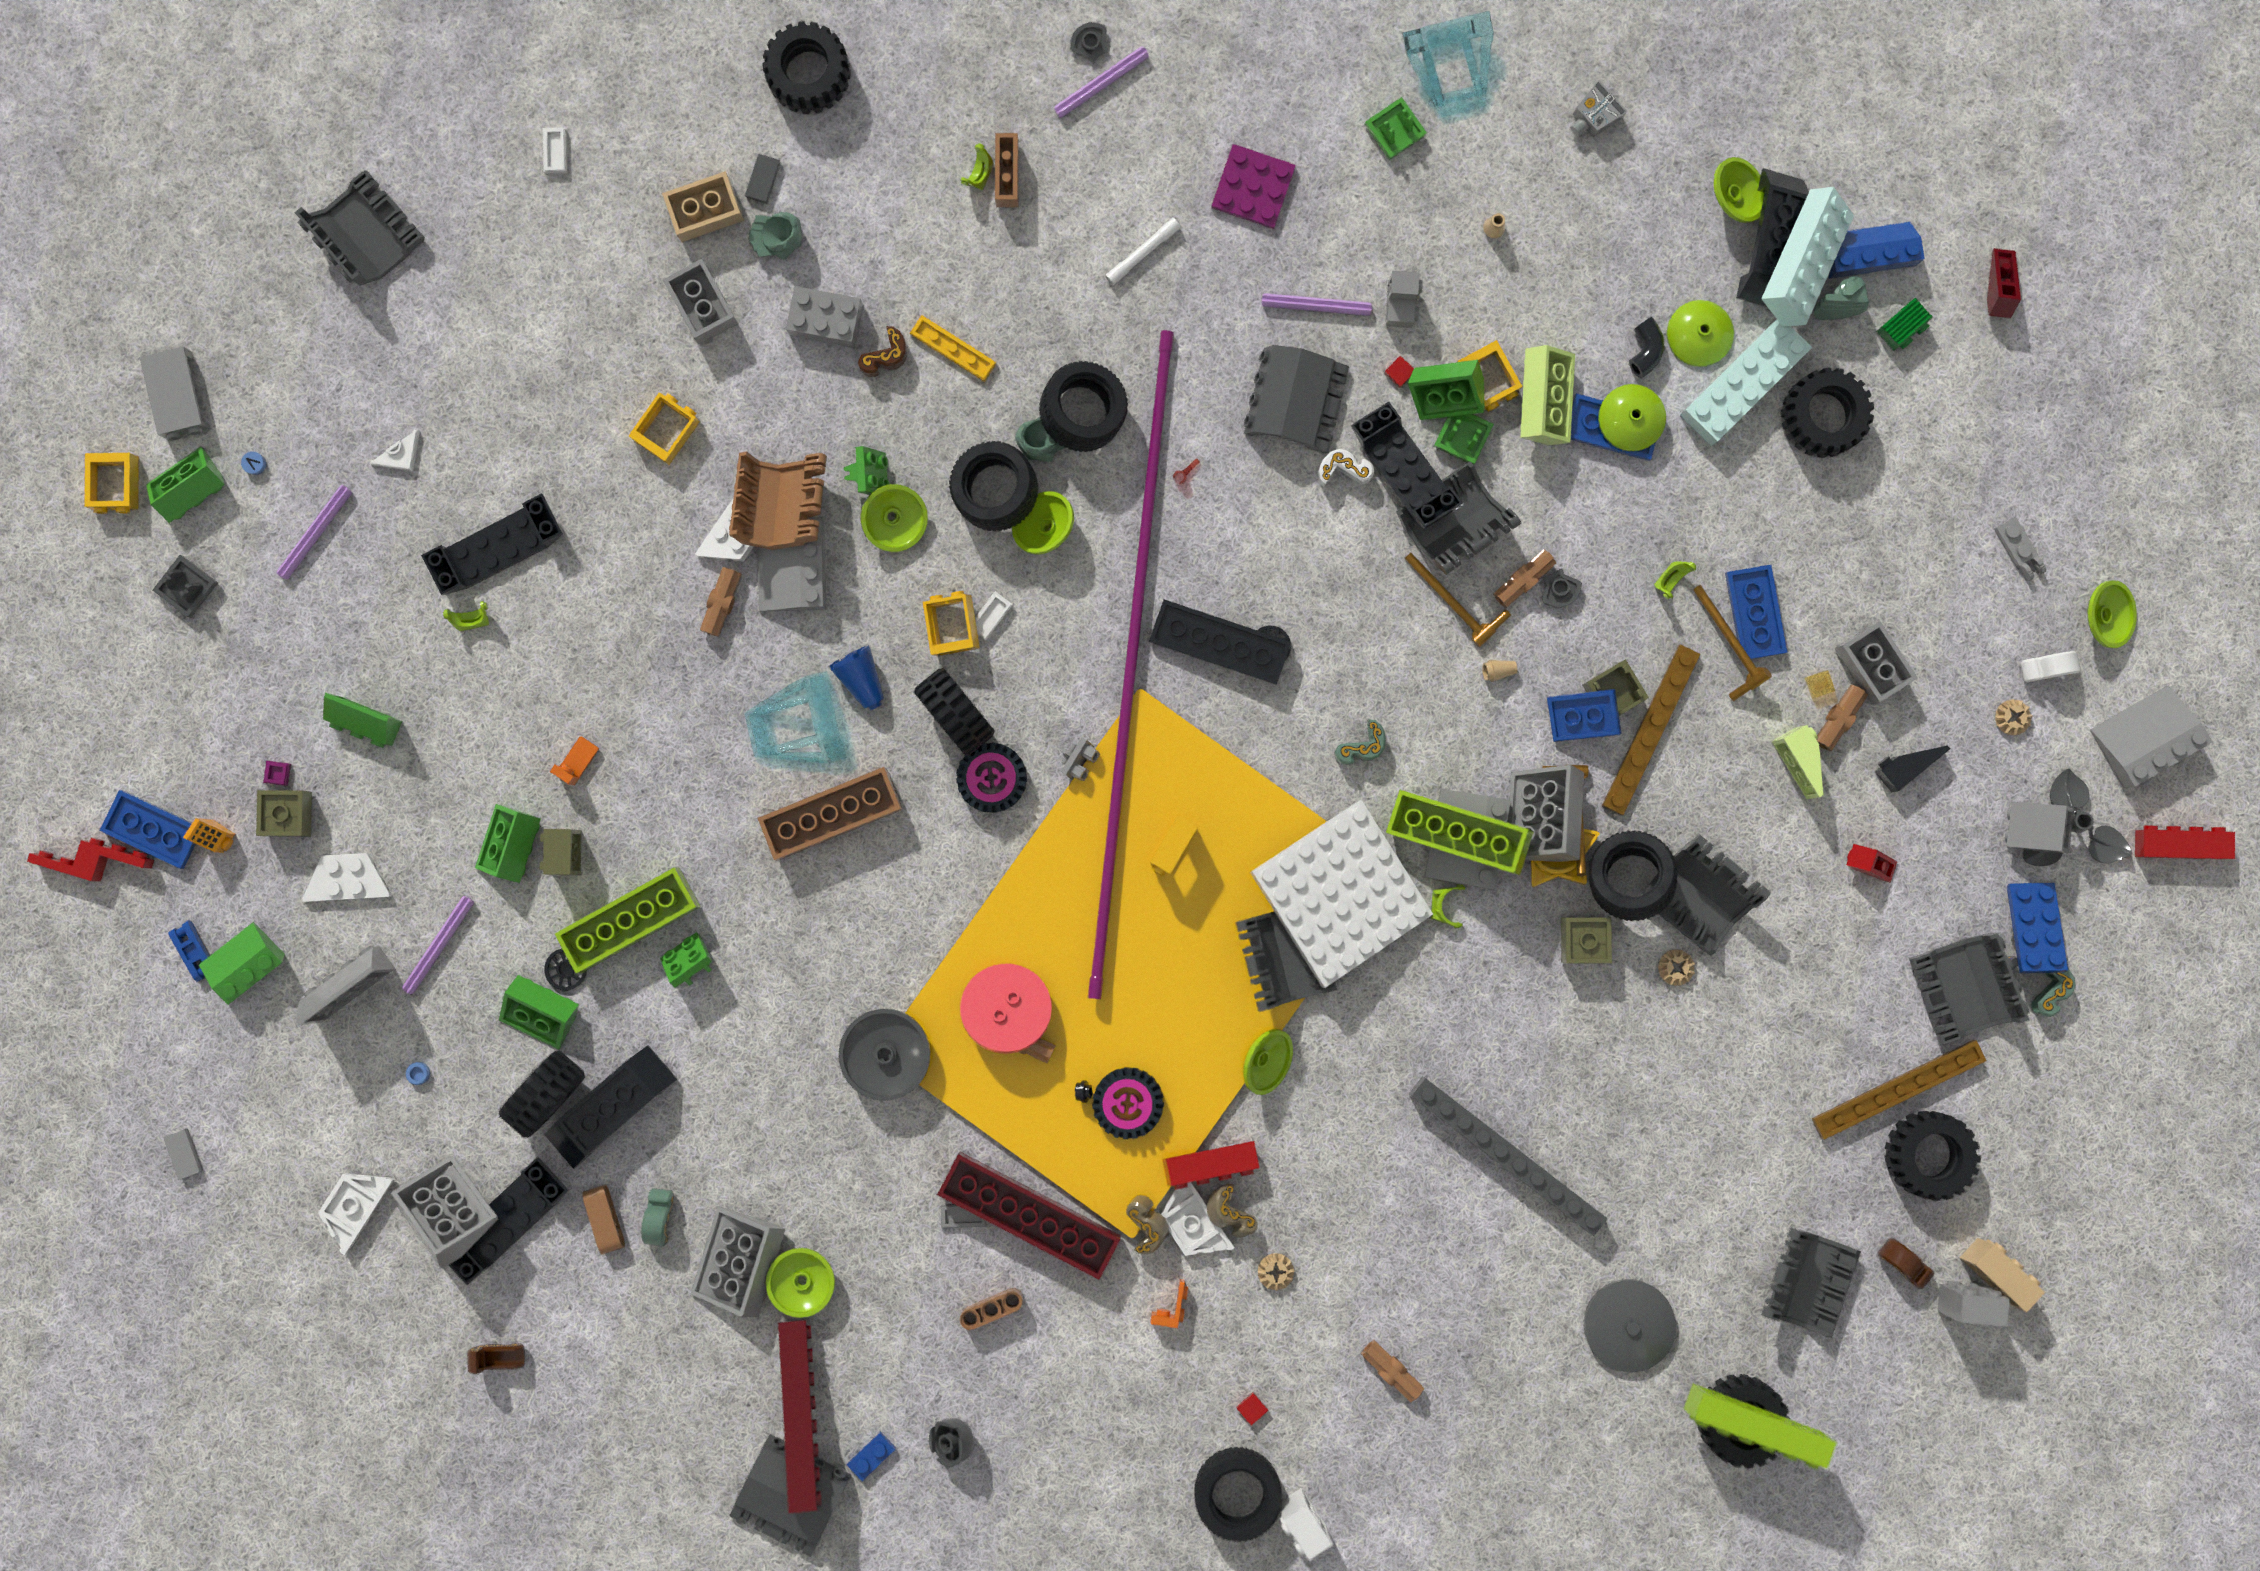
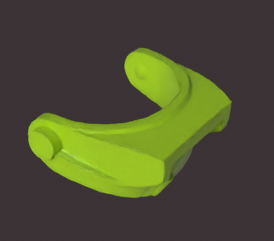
M978 143L974 147L977 152L974 169L968 179L961 177L960 181L965 186H973L983 190L994 162L985 146Z
M1672 562L1654 583V586L1664 593L1663 596L1666 599H1672L1671 591L1685 575L1695 571L1696 565L1693 562Z
M484 601L480 602L481 608L475 611L455 613L445 609L443 612L444 619H447L459 631L489 625L486 612L488 605Z
M1457 884L1456 887L1432 890L1431 911L1433 915H1431V919L1448 924L1454 928L1463 927V923H1454L1445 917L1442 911V902L1450 891L1454 889L1465 890L1464 885Z

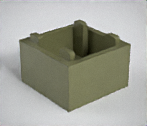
M1626 659L1582 684L1586 692L1615 689L1619 716L1649 698Z
M257 790L256 836L311 837L312 792L303 790Z
M544 829V833L540 834V842H543V861L540 862V870H543V875H581L582 830Z
M1561 918V963H1612L1611 918Z

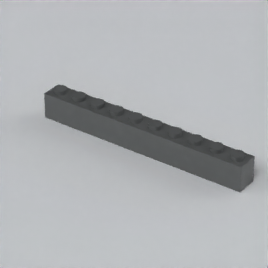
M1422 1076L1410 1091L1409 1095L1592 1236L1596 1235L1608 1219Z

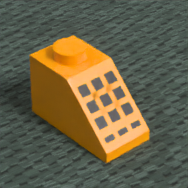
M195 818L183 838L213 852L224 853V851L229 850L232 846L235 833L215 820Z

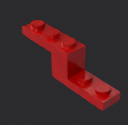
M91 837L90 841H80L75 860L61 857L59 860L53 858V853L40 850L39 853H29L27 862L85 880L101 881L108 858L140 868L152 869L154 860L147 858V853L136 850L130 853L126 851L124 846L112 844V847L104 845V840Z

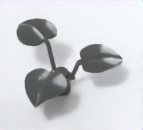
M2066 769L2059 774L2050 789V800L2053 805L2081 808L2088 802L2090 796L2087 785L2071 769ZM2074 809L2075 816L2072 822V832L2083 833L2088 830L2089 838L2092 839L2089 844V852L2096 861L2113 863L2132 855V850L2127 840L2119 831L2110 826H2099L2093 835L2094 819L2092 815ZM2023 850L2024 861L2033 866L2052 865L2063 855V853Z

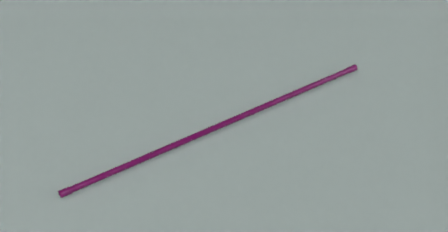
M1162 330L1160 334V354L1092 973L1088 990V998L1101 999L1103 968L1170 356L1173 348L1174 332L1169 330Z

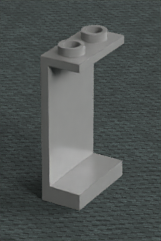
M179 347L139 357L157 435L168 441L180 439L181 435H199L203 433L202 430L209 429V424L201 419L188 361L194 360L192 351L185 347Z

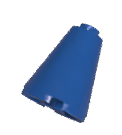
M869 645L859 648L845 655L841 661L838 659L829 665L830 670L864 709L869 707L870 710H873L882 705L881 700L884 699Z

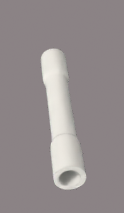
M1171 218L1129 257L1105 275L1107 280L1114 286L1136 264L1163 241H1166L1181 228L1180 224L1174 218Z

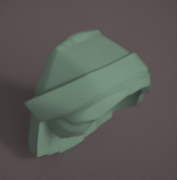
M780 212L772 216L755 215V220L749 231V242L757 256L776 255L780 259L785 260L796 248L802 245V232L799 218L788 212Z
M1851 276L1841 281L1833 294H1825L1814 307L1816 319L1843 320L1844 318L1865 312L1869 306L1866 283L1859 276Z
M1040 417L1021 424L1015 435L1018 447L1028 460L1052 462L1055 453L1064 449V446H1060L1058 442L1056 443L1047 434Z

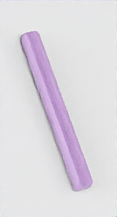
M1143 46L1138 48L1054 107L1056 114L1060 118L1064 117L1149 57L1147 50Z
M1264 293L1261 302L1263 307L1365 316H1369L1372 312V304L1369 302Z
M340 485L277 570V574L286 580L289 579L352 494L349 488Z
M467 896L461 898L402 986L406 993L413 994L473 906L474 901Z

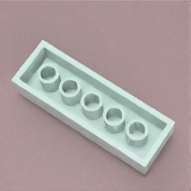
M1834 187L1810 189L1762 296V300L1782 326L1807 324L1849 226L1853 221L1854 214Z
M1776 319L1680 416L1710 446L1714 445L1812 346L1791 326H1782Z

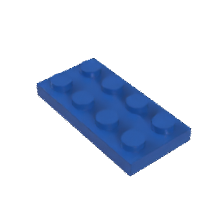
M1577 393L1574 395L1571 440L1647 461L1652 459L1656 442L1640 451H1624L1614 447L1605 439L1599 427L1598 413L1603 400ZM1632 411V416L1639 418V413Z
M1772 565L1726 572L1725 577L1736 637L1749 657L1756 659L1787 653Z
M124 790L118 791L99 830L179 869L185 868L196 845L183 838L191 826V822Z
M2055 883L2008 884L2007 894L2019 973H2064L2068 971Z

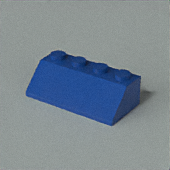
M1911 222L1847 231L1828 278L1833 279L1917 266L1925 259L1921 236Z

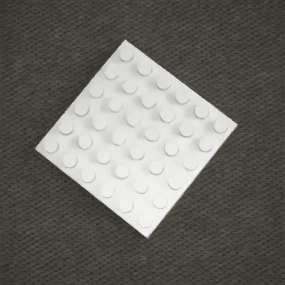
M1362 799L1250 872L1322 988H1326L1433 915Z

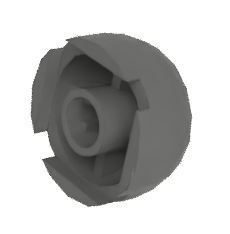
M948 1418L937 1422L935 1427L931 1428L929 1432V1445L931 1452H936L939 1457L937 1461L946 1467H953L970 1456L974 1448V1436L966 1422L957 1418Z

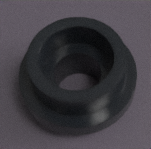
M1082 1080L1081 1083H1076L1075 1098L1082 1103H1087L1088 1099L1092 1098V1086L1088 1084L1087 1080Z

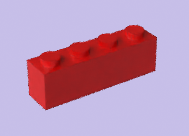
M2147 825L2143 826V830H2135V857L2235 859V832H2226V827H2211V831H2203V827H2189V831H2181V826H2166V830H2158V826Z
M1254 1141L1162 1159L1167 1186H1174L1175 1190L1187 1188V1183L1196 1181L1197 1185L1210 1183L1209 1178L1218 1177L1219 1181L1231 1179V1174L1240 1172L1241 1176L1254 1174L1253 1169L1260 1168Z

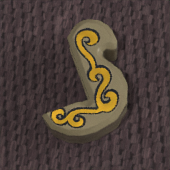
M1225 1184L1213 1190L1209 1195L1207 1214L1210 1221L1220 1228L1232 1226L1233 1231L1231 1234L1238 1238L1253 1234L1258 1227L1255 1216L1229 1206L1234 1184Z
M1144 1195L1134 1197L1127 1206L1126 1214L1147 1235L1137 1244L1134 1251L1147 1255L1156 1251L1165 1240L1169 1232V1225L1165 1217L1160 1213L1150 1210L1154 1205L1153 1201Z

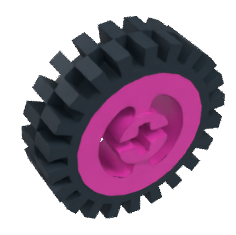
M984 743L970 755H965L959 762L960 765L956 772V783L958 784L959 793H961L962 798L971 807L979 811L989 813L1005 811L1020 800L1026 789L1027 771L1022 759L1015 751L1003 744ZM990 761L999 762L1005 768L1003 773L996 768H992V773L998 776V779L994 780L995 787H998L1003 779L1007 780L1005 788L996 794H986L979 789L980 783L992 788L991 782L986 780V777L989 776L988 768L982 772L981 776H977L979 767Z
M1125 1067L1114 1070L1106 1075L1097 1085L1093 1095L1092 1107L1095 1112V1119H1098L1100 1127H1103L1108 1134H1113V1137H1121L1126 1140L1146 1135L1156 1126L1163 1113L1164 1096L1159 1083L1157 1084L1153 1076L1138 1068ZM1131 1087L1141 1093L1143 1101H1139L1134 1093L1131 1094L1130 1102L1134 1103V1105L1129 1108L1128 1114H1132L1136 1109H1141L1142 1113L1140 1116L1128 1120L1119 1117L1115 1113L1114 1105L1118 1107L1121 1113H1125L1126 1105L1122 1104V1101H1125L1128 1093H1124L1120 1098H1116L1114 1094L1118 1089Z

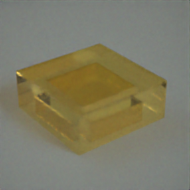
M1828 670L1805 677L1812 699L1835 691Z

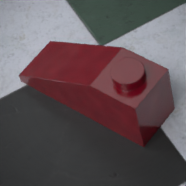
M1993 248L1987 294L1989 316L2011 319L2021 301L2016 251Z

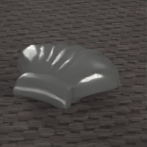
M1095 22L1081 25L1072 34L1070 50L1074 53L1088 56L1090 62H1094L1099 56L1109 51L1105 46L1106 26Z
M1562 568L1553 574L1542 577L1546 584L1542 597L1544 604L1555 608H1562L1570 605L1578 598L1582 586L1581 581L1565 575Z

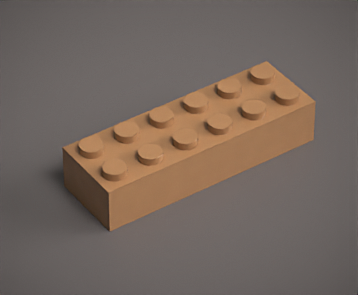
M882 767L757 819L773 859L779 861L902 811L903 808L887 768Z

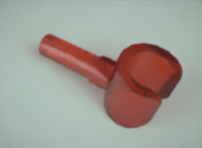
M1196 458L1183 471H1176L1173 474V479L1181 473L1184 475V479L1179 484H1184L1187 481V475L1200 461Z

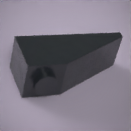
M1947 745L1892 758L1888 756L1878 763L1879 768L1874 772L1891 792H1898L1949 751L1950 747Z

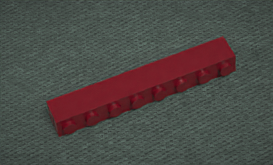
M806 1320L778 1323L788 1512L790 1514L817 1511V1505L822 1504L821 1491H816V1481H820V1469L815 1467L814 1457H819L818 1443H813V1433H817V1419H812V1410L816 1409L815 1395L811 1396L810 1386H814V1372H809V1363L813 1362L812 1348L808 1349L807 1339H812L811 1325H807Z

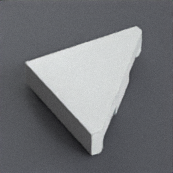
M413 430L407 437L385 450L386 452L375 460H371L370 465L413 472L420 431Z

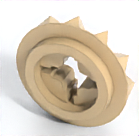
M2014 699L2003 702L1995 713V721L1998 728L2008 735L2024 733L2031 726L2033 715L2030 713V707L2026 706L2023 701ZM2011 711L2012 713L2021 712L2017 717L2018 723L2016 721L2007 722L2012 717Z
M1670 950L1661 957L1658 970L1661 978L1666 983L1681 986L1689 982L1695 974V963L1691 955L1683 950ZM1672 962H1675L1676 964L1682 963V966L1680 967L1682 973H1671L1674 969Z
M1273 1253L1261 1260L1258 1266V1277L1266 1288L1278 1291L1286 1288L1293 1280L1294 1268L1286 1256ZM1275 1263H1277L1279 1270L1286 1271L1278 1275L1277 1281L1273 1274L1266 1273L1274 1269Z

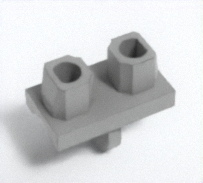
M1081 737L1078 744L1072 743L1069 750L1063 747L1060 750L1065 755L1061 761L1064 764L1061 772L1071 780L1075 778L1085 781L1089 770L1084 768L1083 764L1086 759L1093 763L1096 762L1100 753L1088 740Z

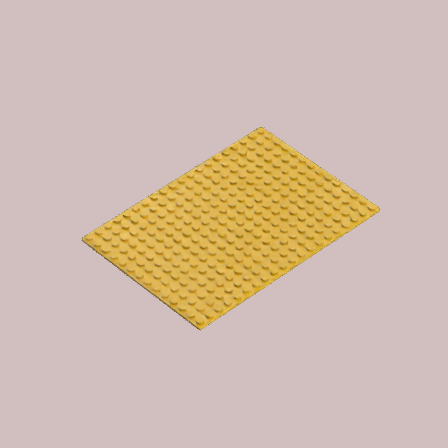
M1138 689L1133 695L1101 999L1088 998V990L1092 973L1120 715L1095 748L1100 753L1097 761L1093 763L1087 760L1084 763L1083 767L1089 770L1085 781L1075 778L1071 781L905 1012L921 1025L930 1044L931 1058L929 1068L919 1085L1130 1238H1134L1140 1231V1228L1126 1214L1127 1206L1134 1197L1144 1195L1153 1201L1154 1205L1150 1210H1155L1171 1187L1167 1186L1162 1159L1191 1154L1197 1151L1244 1085L1243 1066L1251 1045L1260 1035L1269 1030H1283L1305 999H1297L1278 1005V1007L1258 1012L1256 1002L1263 1000L1264 997L1255 999L1254 994L1262 991L1261 984L1251 985L1250 979L1259 976L1249 977L1244 957L1253 955V953L1243 954L1242 949L1251 946L1249 939L1240 940L1239 934L1246 933L1247 930L1238 932L1235 922L1274 912L1250 872L1327 822L1143 689ZM1180 815L1197 825L1198 828L1171 874L1165 873L1163 876L1152 870L1154 865L1150 862L1176 818ZM1015 964L1031 970L1044 982L1050 994L1052 1010L1049 1025L1041 1039L1056 1045L1048 1063L1019 1052L1009 1054L995 1053L982 1048L970 1038L962 1023L960 1003L967 984L977 973L993 965ZM1125 1067L1138 1068L1153 1076L1157 1084L1159 1083L1164 1096L1163 1113L1156 1126L1146 1135L1136 1139L1129 1138L1128 1140L1121 1137H1113V1134L1105 1132V1129L1098 1124V1119H1095V1112L1092 1107L1093 1095L1101 1080L1114 1070ZM1082 1080H1087L1088 1084L1092 1086V1098L1088 1099L1087 1103L1077 1101L1075 1098L1076 1083H1081ZM1131 1087L1118 1089L1114 1094L1116 1098H1120L1124 1093H1128L1127 1099L1122 1101V1104L1126 1105L1125 1113H1121L1118 1107L1114 1105L1115 1113L1119 1117L1128 1120L1140 1116L1142 1113L1141 1109H1136L1132 1114H1128L1129 1108L1134 1105V1103L1130 1102L1131 1094L1134 1093L1139 1101H1143L1141 1093Z

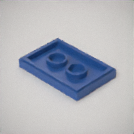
M1615 689L1547 697L1553 742L1622 734Z

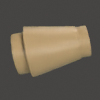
M1500 213L1489 217L1483 225L1485 234L1490 238L1501 237L1505 232V217Z
M1488 660L1482 665L1483 677L1486 681L1494 682L1517 674V664L1515 661Z

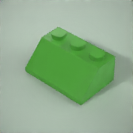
M1478 360L1414 368L1408 385L1420 420L1484 413V377Z
M201 446L147 483L146 487L150 505L170 523L183 517L186 511L193 506H199L210 494L219 492L225 484L222 474Z
M325 693L323 720L330 722L329 727L342 731L343 728L351 731V736L362 740L364 736L372 739L371 744L384 748V745H393L402 724L401 720L341 696Z
M496 804L475 868L497 878L520 883L521 878L525 874L528 856L533 849L532 844L535 835L540 828L541 818Z
M252 922L202 961L199 967L212 990L229 1005L280 965L285 954Z
M517 975L504 993L499 1021L559 1050L576 1018L579 1004L534 983L530 979Z

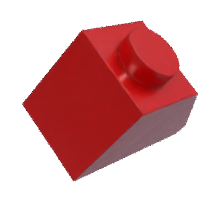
M1853 844L1852 850L1848 853L1846 865L1858 872L1890 883L1897 861L1879 850Z

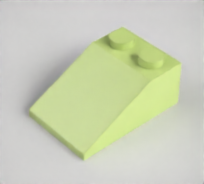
M1808 725L1796 727L1775 739L1772 743L1806 799H1813L1823 796L1820 749L1819 743L1816 740L1818 736L1814 729L1808 727Z

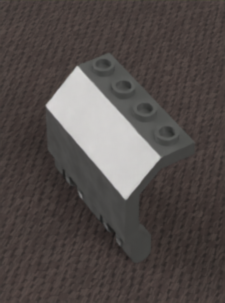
M367 170L362 171L351 180L347 190L326 208L308 213L300 207L294 212L300 219L298 224L306 232L310 230L314 235L312 240L320 249L325 248L329 252L326 255L327 258L335 266L339 264L342 267L341 274L350 283L354 281L359 286L382 279L411 255L412 251L425 240L423 234L414 224L406 226L399 233L396 232L406 222L407 216L392 198L388 196L386 191L379 192L370 200L367 198L379 187V183L374 180Z
M1279 345L1265 347L1259 357L1261 363L1259 371L1254 378L1255 388L1249 399L1250 409L1244 420V434L1250 436L1259 434L1278 436L1305 445L1308 449L1328 454L1333 435L1319 431L1320 425L1329 428L1336 426V421L1334 420H1337L1341 405L1340 398L1343 396V392L1330 388V383L1345 385L1347 379L1344 377L1348 375L1349 366L1302 348Z
M1470 461L1442 480L1447 488L1452 487L1463 502V506L1426 529L1414 522L1404 507L1396 511L1403 528L1419 551L1438 570L1440 569L1446 575L1452 572L1455 567L1457 568L1461 565L1458 558L1459 555L1463 554L1468 559L1474 557L1473 554L1476 555L1490 546L1492 541L1496 542L1499 539L1496 533L1497 529L1500 528L1507 534L1511 529H1515L1522 524L1516 513L1510 508L1505 509L1489 494L1482 484L1475 466Z
M1698 834L1674 855L1677 866V887L1673 899H1671V902L1668 903V906L1663 911H1660L1659 915L1678 929L1684 936L1688 937L1701 950L1712 956L1717 952L1722 939L1733 925L1750 910L1759 907L1766 901L1771 891L1761 886V883L1758 881L1752 883L1748 888L1744 887L1742 884L1747 881L1749 874L1746 871L1743 872V869L1729 857L1724 858L1725 854L1722 852L1716 854L1713 859L1707 857L1706 855L1711 852L1713 845L1710 842L1707 843V840ZM1659 874L1649 883L1643 895L1653 889L1658 881Z
M1275 912L1235 922L1238 932L1247 930L1246 933L1239 934L1240 940L1249 939L1251 946L1242 949L1243 954L1253 953V955L1244 957L1249 977L1259 976L1250 979L1251 985L1261 984L1262 991L1254 994L1255 999L1264 997L1263 1000L1256 1002L1258 1012L1272 1009L1297 999L1337 990L1336 982H1333L1326 988H1322Z
M1986 933L1965 938L1909 958L1912 969L1924 966L1913 971L1915 976H1922L1932 972L1934 979L1924 981L1918 985L1920 990L1930 988L1921 992L1927 1011H1934L1929 1013L1930 1019H1937L1944 1015H1947L1949 1022L1934 1027L1935 1033H1940L1936 1035L1940 1045L1960 1040L1969 1034L1995 1025L2010 1022L2023 1023L2030 1020L2028 1005L2022 1000L2020 994V983L2014 978L2012 972L2014 969L2012 961L2006 956L2004 950L2006 948L2004 939L1998 933Z
M1790 1227L1787 1237L1791 1238V1240L1785 1241L1788 1249L1786 1254H1781L1780 1256L1783 1262H1778L1772 1280L1776 1284L1771 1283L1770 1289L1773 1290L1771 1298H1766L1765 1303L1769 1305L1763 1306L1761 1316L1775 1321L1790 1322L1832 1338L1861 1251L1816 1234Z
M770 1434L729 1516L739 1520L743 1510H746L741 1520L742 1523L746 1524L752 1513L759 1517L754 1529L759 1531L763 1521L766 1520L761 1533L779 1541L784 1530H786L787 1532L781 1543L786 1545L790 1541L792 1534L800 1537L795 1545V1550L800 1551L804 1541H807L802 1553L811 1557L851 1474L825 1462L821 1458L814 1457L815 1467L820 1469V1481H816V1491H821L822 1505H817V1511L789 1514L785 1441Z

